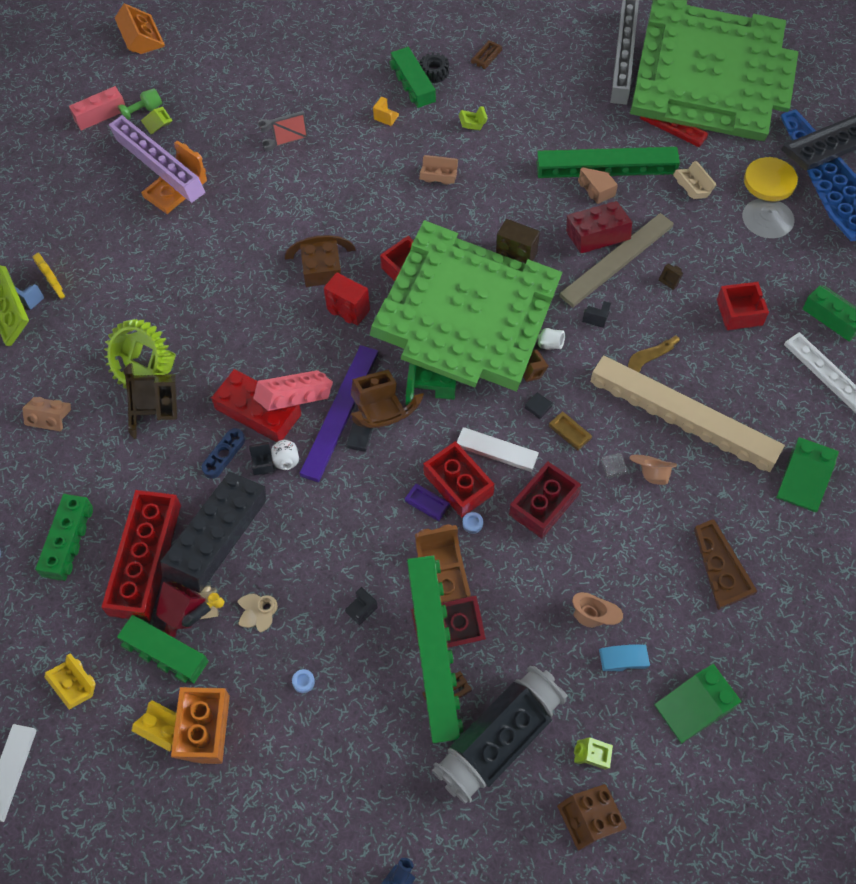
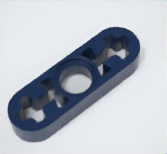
M233 428L229 430L203 462L202 471L205 477L209 479L217 478L243 446L245 437L240 429ZM239 436V440L235 439L232 441V437ZM222 450L229 451L228 456L223 458L219 457L218 454ZM215 466L216 470H208V467L212 468Z

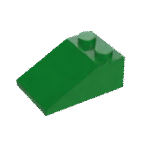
M798 437L792 448L776 498L817 513L834 470L839 451Z
M711 664L658 701L654 706L682 744L736 709L742 701L716 666Z

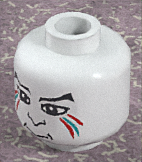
M280 440L273 445L271 454L275 467L289 470L297 465L299 455L295 443L288 440Z

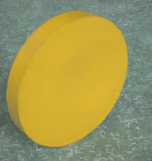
M773 157L756 159L749 164L744 175V183L748 191L755 197L765 201H781L788 198L794 192L798 182L794 168L787 162Z

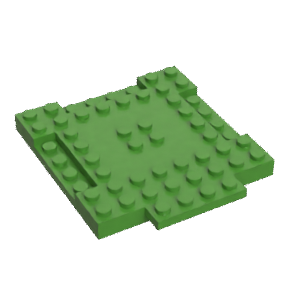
M652 0L630 114L765 141L769 134L772 109L788 112L791 105L799 51L782 48L786 20L753 14L749 18L687 5V0Z
M424 220L398 277L371 326L370 336L404 348L401 360L475 388L479 378L517 392L562 272L529 259L525 264L457 238V232Z

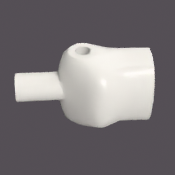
M545 328L538 335L536 342H538L540 348L546 350L562 349L565 333L563 330Z

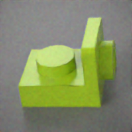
M590 737L578 740L574 748V763H587L602 769H609L613 745Z

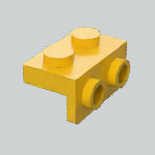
M71 653L66 655L64 663L45 672V679L69 710L93 696L95 689L93 677L86 674L81 662L75 659Z

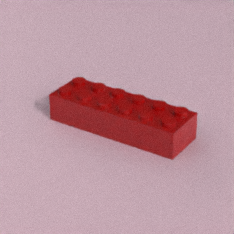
M135 490L101 607L108 616L130 619L134 615L143 621L150 622L162 579L160 561L170 549L181 508L176 495Z

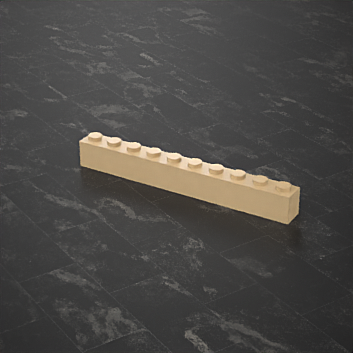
M604 355L592 372L590 382L596 387L604 388L615 397H621L631 405L639 406L649 414L657 415L667 423L675 424L685 432L693 433L703 441L717 445L722 451L731 452L740 460L756 465L760 470L771 472L785 446Z

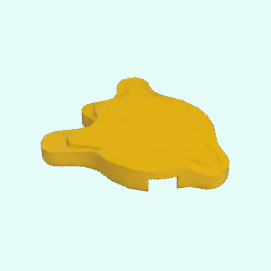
M39 252L32 256L34 262L59 298L63 299L65 297L62 292L63 288Z

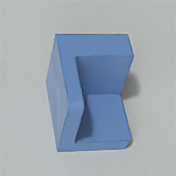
M36 284L33 286L29 285L23 291L15 287L21 303L30 310L44 299Z

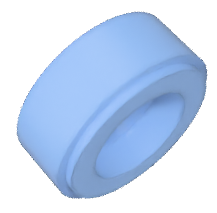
M476 512L467 513L462 521L464 530L472 534L478 533L483 527L482 516Z
M302 669L293 675L292 684L296 691L307 693L314 687L315 679L309 670Z

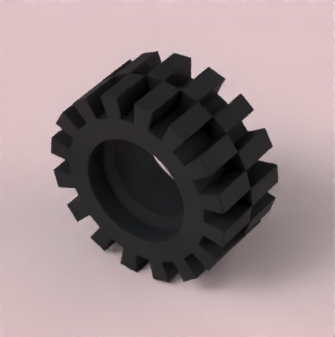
M431 52V55L428 53L426 57L423 56L420 59L419 64L429 80H431V83H434V81L439 83L440 79L444 81L448 77L449 61L445 55L442 54L440 56V53L434 55V52Z

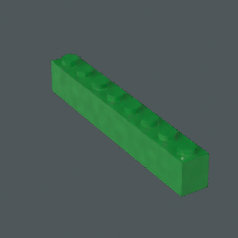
M677 147L537 151L536 160L538 178L579 177L581 168L607 172L610 176L674 174L680 164Z
M434 555L407 559L432 743L457 740L460 737V733H463L462 719H457L456 710H460L459 697L454 696L453 687L457 686L456 675L451 673L450 664H453L454 661L452 650L447 648V641H450L449 627H444L443 619L447 618L446 606L441 605L440 596H444L442 582L438 583L437 574L441 573L440 562L435 560Z

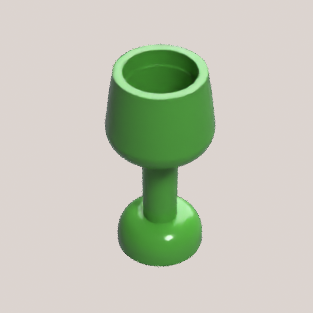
M155 88L143 91L140 94L141 101L129 107L123 104L118 105L121 114L130 120V114L143 107L148 111H153L162 105L161 98Z

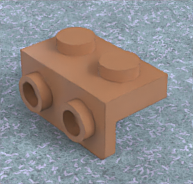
M424 155L419 179L429 183L437 181L446 185L454 184L457 177L458 159Z
M33 397L22 408L24 424L26 426L61 431L63 429L62 419L70 412L71 404L60 400L53 401L42 397Z

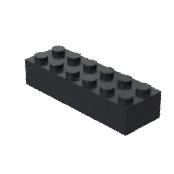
M229 471L160 561L163 577L201 593L265 504V486Z

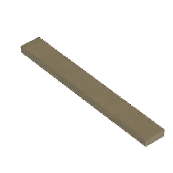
M658 214L633 234L630 240L623 242L560 293V298L572 308L575 307L669 231L674 223L663 214Z

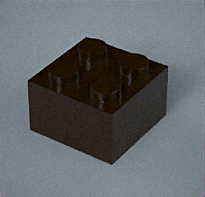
M505 219L497 233L496 253L525 264L528 259L534 261L538 253L540 231Z

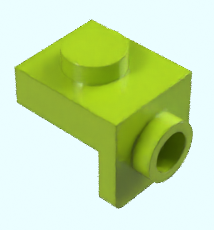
M480 106L476 113L461 110L459 118L463 128L481 130L487 121V114L484 107Z

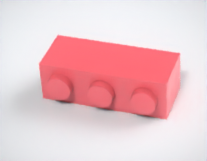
M114 86L70 105L69 108L80 130H84L121 114L118 105H125L122 95Z

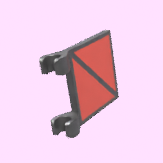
M304 111L272 120L261 119L258 121L262 133L269 131L271 128L274 140L265 139L262 141V145L265 146V152L271 151L276 146L308 137Z

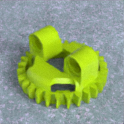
M137 319L124 321L117 324V328L112 329L113 333L108 334L111 340L105 341L109 345L108 348H104V350L108 351V355L104 356V358H108V363L105 365L110 366L111 369L108 372L114 373L112 379H118L117 384H123V388H126L125 374L120 371L122 368L115 356L122 357L125 367L132 363L134 375H165L171 372L176 354L165 350L169 347V345L163 344L166 338H160L162 332H155L157 327L151 326L150 322L144 323V320ZM133 330H136V331H137V332H134V333H132V334H127L128 332L133 331ZM143 345L153 349L148 367L132 360L140 356Z

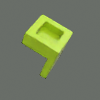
M160 107L151 111L141 122L150 134H154L161 127L169 125L172 119L164 107Z

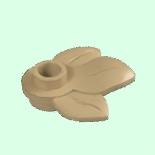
M248 594L238 600L239 605L245 609L239 620L241 627L251 628L256 626L261 633L271 626L272 615L277 611L278 607L275 598L272 596L260 597L256 594ZM265 604L271 605L268 610L263 609Z

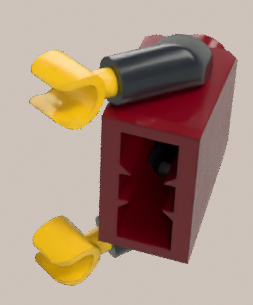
M174 581L163 582L161 591L158 593L156 615L166 622L163 632L175 637L178 629L191 628L200 618L211 611L210 608L212 606L214 608H221L225 601L219 598L220 596L217 593H211L206 603V598L192 589Z

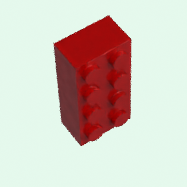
M234 369L211 397L215 409L275 442L283 440L302 415L300 404L268 411L253 399L258 381Z

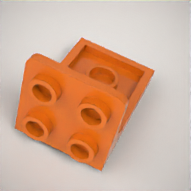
M174 142L176 149L175 158L198 176L203 185L207 181L201 155L189 149L184 143ZM161 177L141 192L146 200L166 214L186 199Z

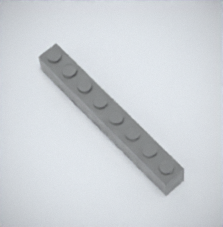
M622 0L610 103L627 105L639 0Z

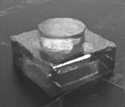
M621 453L601 458L607 478L627 474V467Z

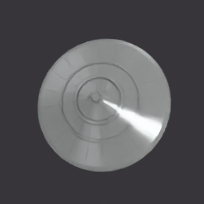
M755 199L745 206L742 213L746 227L754 234L764 238L782 237L788 234L794 226L792 211L780 201Z

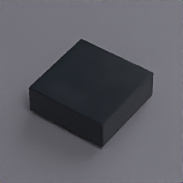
M537 392L525 404V409L541 419L552 407L553 403Z

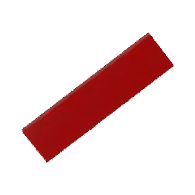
M640 116L641 120L697 147L703 144L709 134L693 126Z

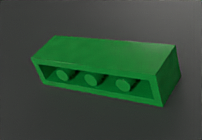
M405 47L391 52L390 67L392 70H395L398 81L401 80L404 91H408L410 101L415 103L417 108L436 102V90L411 49Z
M134 615L130 617L117 636L122 643L120 646L130 653L133 650L140 653L138 656L148 663L151 660L156 662L157 668L165 673H168L170 670L176 674L174 676L176 679L185 684L187 681L194 684L209 662L204 654Z

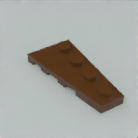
M712 519L695 526L694 532L717 609L720 610L757 593L756 587L716 521Z

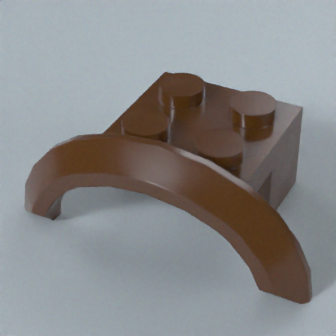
M317 235L299 240L291 245L285 253V260L294 259L295 253L301 249L306 287L326 285L336 272L341 274L337 244L344 247L347 252L356 251V248L352 242L345 238L333 235Z
M389 369L352 379L351 396L360 411L351 413V419L354 424L364 428L391 425L413 413L420 405L424 393L414 395L413 400L403 408L395 395L397 383Z

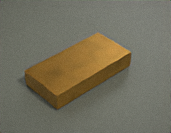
M563 411L549 423V427L577 451L592 439L591 434Z

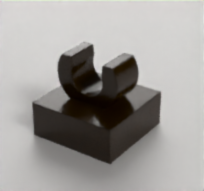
M668 263L665 265L658 281L674 290L684 273L677 265L672 266Z

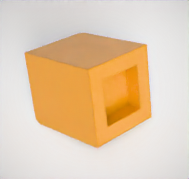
M380 97L373 107L374 120L392 126L399 117V113L388 109L387 98Z

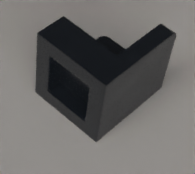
M604 301L601 309L588 306L584 311L582 322L604 328L611 303Z
M360 587L355 592L356 600L345 609V612L359 626L378 608L377 601L363 587Z

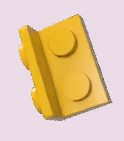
M151 700L148 703L146 713L133 723L131 731L170 752L173 744L176 712Z

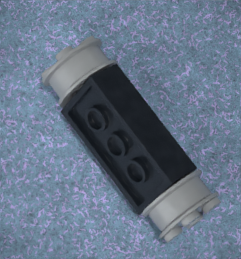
M529 666L527 668L528 673L521 680L516 679L447 750L448 755L440 763L435 762L433 764L432 772L439 780H444L447 783L445 788L453 797L457 796L464 804L467 802L471 803V796L480 787H490L552 721V711L559 704L563 705L566 702L567 694L554 683L555 678L547 670L542 672L535 666Z

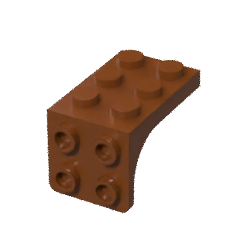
M447 524L438 529H423L416 533L417 558L434 555L435 560L440 562L441 573L437 574L438 583L442 582L444 596H440L441 602L470 596L471 593L459 547L457 526Z

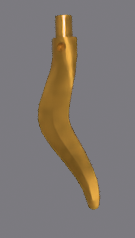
M675 335L655 347L636 352L631 356L628 367L640 372L645 363L672 350L674 345L680 341L679 337Z

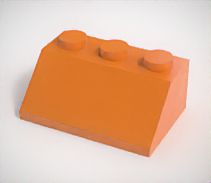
M124 3L114 19L128 50L133 53L143 54L164 47L165 44L151 14Z
M180 687L171 751L172 758L196 763L222 764L230 698L225 688Z

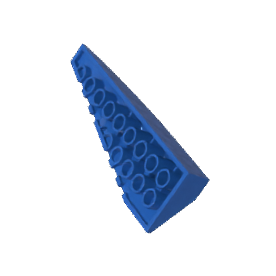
M796 109L781 114V119L792 141L816 131ZM838 157L807 172L828 216L850 241H856V174Z

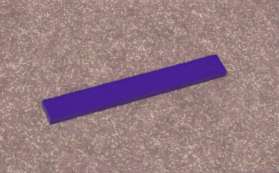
M360 345L300 471L301 477L316 482L320 481L356 404L351 396L352 379L369 375L378 356V350Z

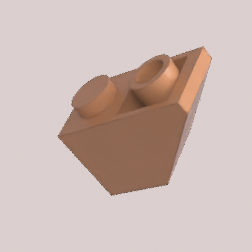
M588 168L580 169L579 184L587 190L589 197L594 199L597 204L616 195L617 183L609 173Z

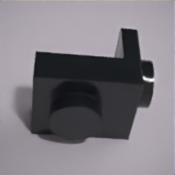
M269 442L250 445L249 450L253 474L264 475L274 472Z

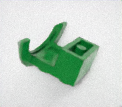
M410 363L406 388V406L413 400L415 388L435 390V398L455 400L457 381Z

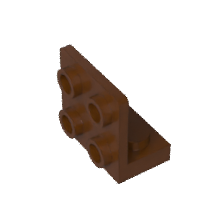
M606 784L573 794L557 805L578 851L588 847L597 840L627 828Z

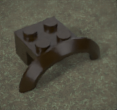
M129 363L124 368L128 401V432L134 439H137V415L156 414L157 420H177L176 374L134 375L133 364Z

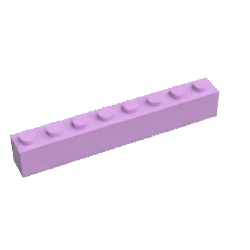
M123 115L109 124L112 133L120 144L192 203L206 193L198 176Z

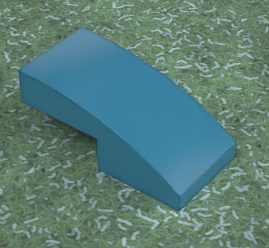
M621 645L599 649L603 671H623L627 668L645 669L650 666L646 645Z

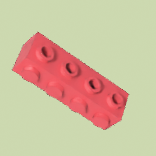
M318 370L260 380L257 382L253 399L268 411L328 399L333 381Z

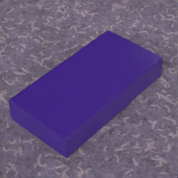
M415 484L405 497V502L437 521L441 520L450 507L449 502L418 484Z

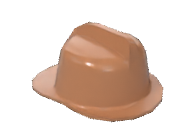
M630 456L631 461L641 465L644 478L652 484H668L672 468L677 466L676 463L665 462L650 456Z
M584 592L577 593L573 597L574 617L586 627L593 628L602 624L615 625L623 620L621 609L611 602Z

